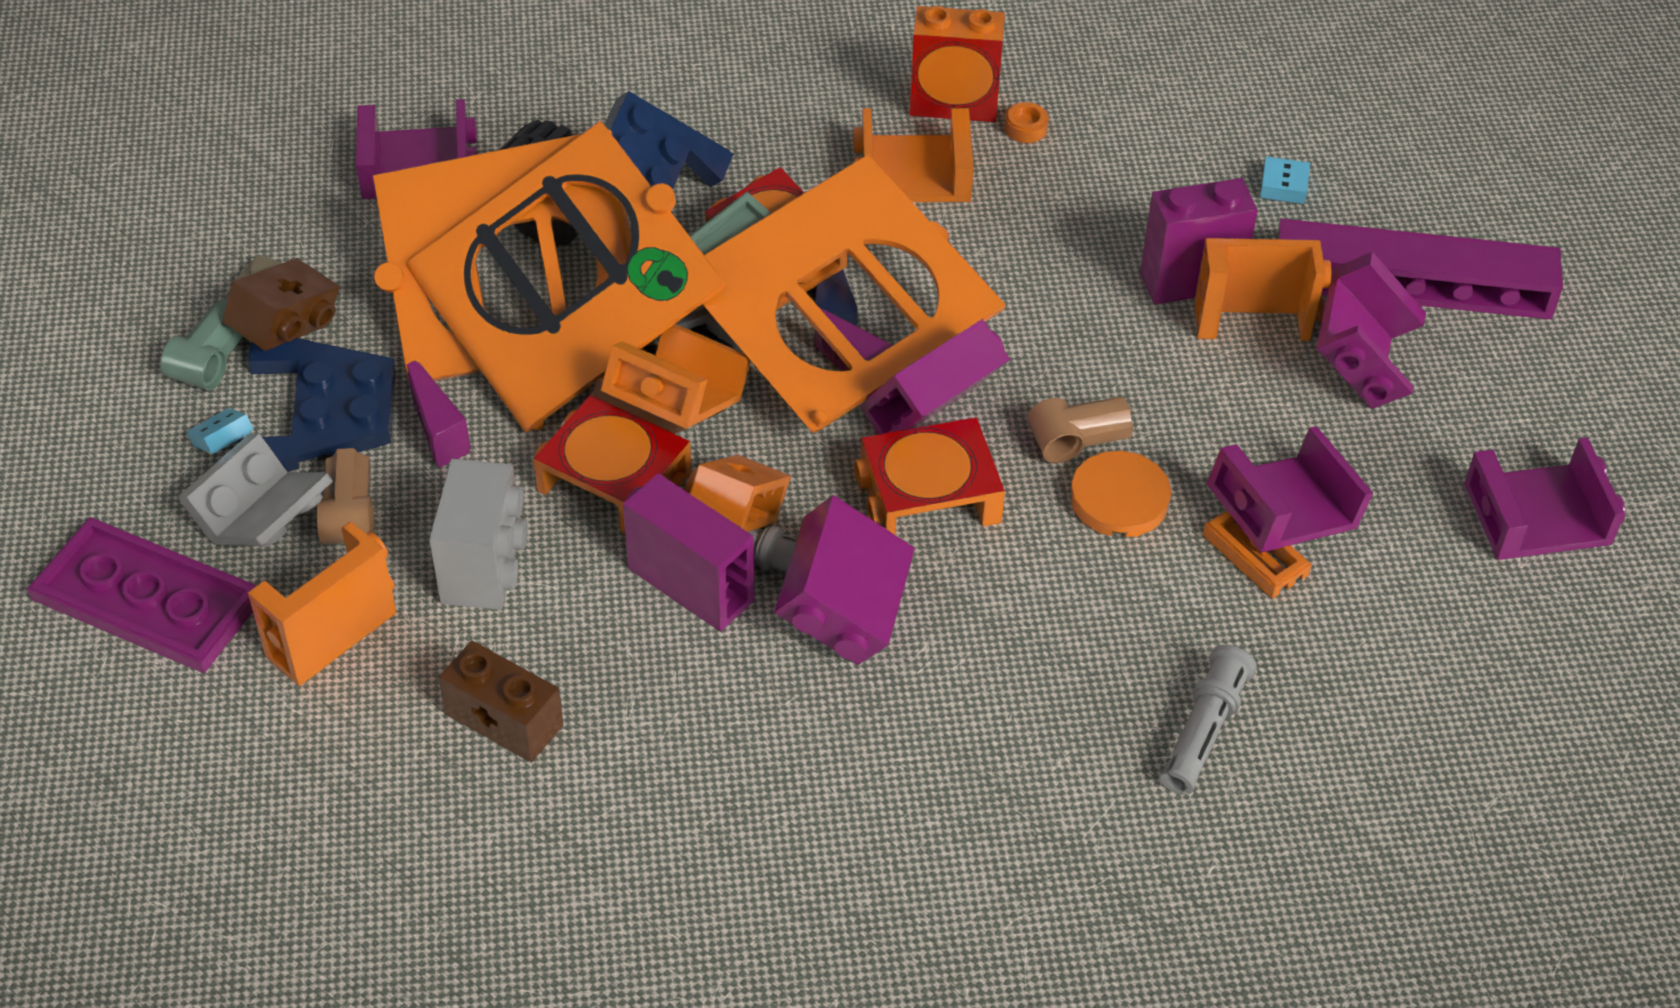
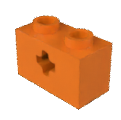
M734 455L699 464L698 468L691 473L685 491L745 531L750 532L777 522L791 475L741 455Z

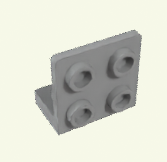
M259 433L247 435L177 498L213 545L266 547L278 541L286 533L287 528L285 525L297 514L305 513L315 507L323 498L321 492L333 480L327 472L288 473Z

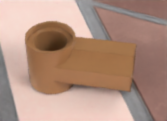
M1125 397L1108 398L1069 406L1064 399L1049 398L1036 404L1027 416L1029 426L1043 458L1053 464L1070 461L1078 456L1084 447L1132 437L1131 411Z
M355 448L337 449L332 457L326 458L325 472L333 481L324 489V499L317 504V528L319 541L322 545L344 543L341 528L350 521L365 533L369 531L375 533L374 510L370 496L371 464L369 456L358 453Z

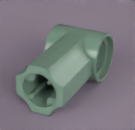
M221 299L218 304H213L186 338L178 335L169 340L161 357V371L163 375L208 391L215 389L219 385L226 371L228 355L244 337L222 322L228 300Z

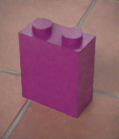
M1243 178L1152 191L1140 274L1154 305L1195 298L1206 238L1252 239L1258 209Z
M981 319L895 374L859 406L878 434L912 429L972 391L1011 359L1004 350L1001 338L993 330H990L985 321Z
M659 473L643 487H637L629 494L623 503L628 569L718 631L724 630L755 601L753 535Z
M832 495L803 518L774 613L793 624L799 631L811 635L835 650L841 657L859 665L889 645L915 548Z

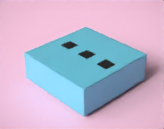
M1266 156L1260 198L1305 204L1310 162Z
M227 408L186 431L193 447L214 454L248 435L254 428L247 414Z

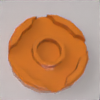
M1107 451L1087 458L1076 469L1071 484L1073 511L1085 525L1098 533L1112 536V532L1126 533L1125 537H1137L1154 530L1166 518L1172 493L1169 479L1158 464L1143 455L1127 451Z

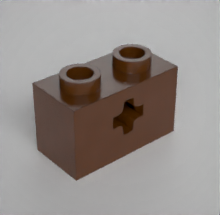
M295 258L233 281L222 322L264 351H267L329 326L336 312L334 305L340 286L300 259Z
M473 640L469 642L438 677L445 715L530 763L534 761L564 726L560 692L557 686Z

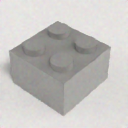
M451 459L429 538L441 604L502 610L507 590L515 589L518 578V560L515 559L517 549H525L528 536L527 519H520L523 509L524 490L522 486H516L513 464Z

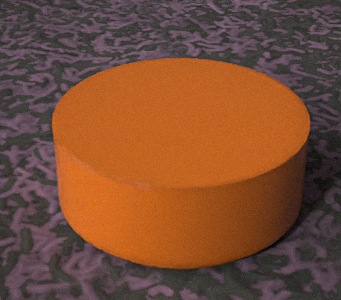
M1021 102L1014 104L1007 109L1005 114V133L1017 142H1037L1047 134L1049 115L1043 107L1035 103Z

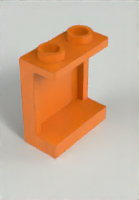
M351 521L341 528L347 554L285 598L266 581H263L248 592L265 657L298 686H301L397 613L392 592L395 589V584L389 575L386 562L388 550L375 533L371 531L365 533Z

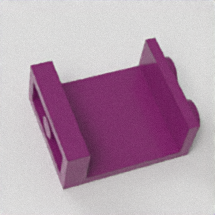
M456 99V127L392 131L379 130L375 104L357 105L356 169L362 199H377L373 175L477 155L476 146H469V144L478 143L476 118L467 117L465 99Z
M1372 251L1332 269L1331 283L1328 288L1316 349L1368 406L1374 409L1413 394L1414 386L1388 357L1391 340L1423 327L1426 312Z
M1317 426L1308 429L1297 457L1254 466L1237 444L1220 448L1206 483L1260 553L1357 529L1373 495V491Z
M1588 437L1578 439L1568 465L1514 472H1503L1493 449L1476 451L1473 454L1464 482V486L1497 560L1612 545L1620 524L1625 520L1626 510L1624 501L1619 494L1615 493L1607 477L1605 462L1602 457L1597 456Z

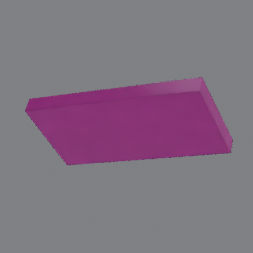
M89 517L31 583L27 591L31 600L205 674L253 613L248 592L257 585Z

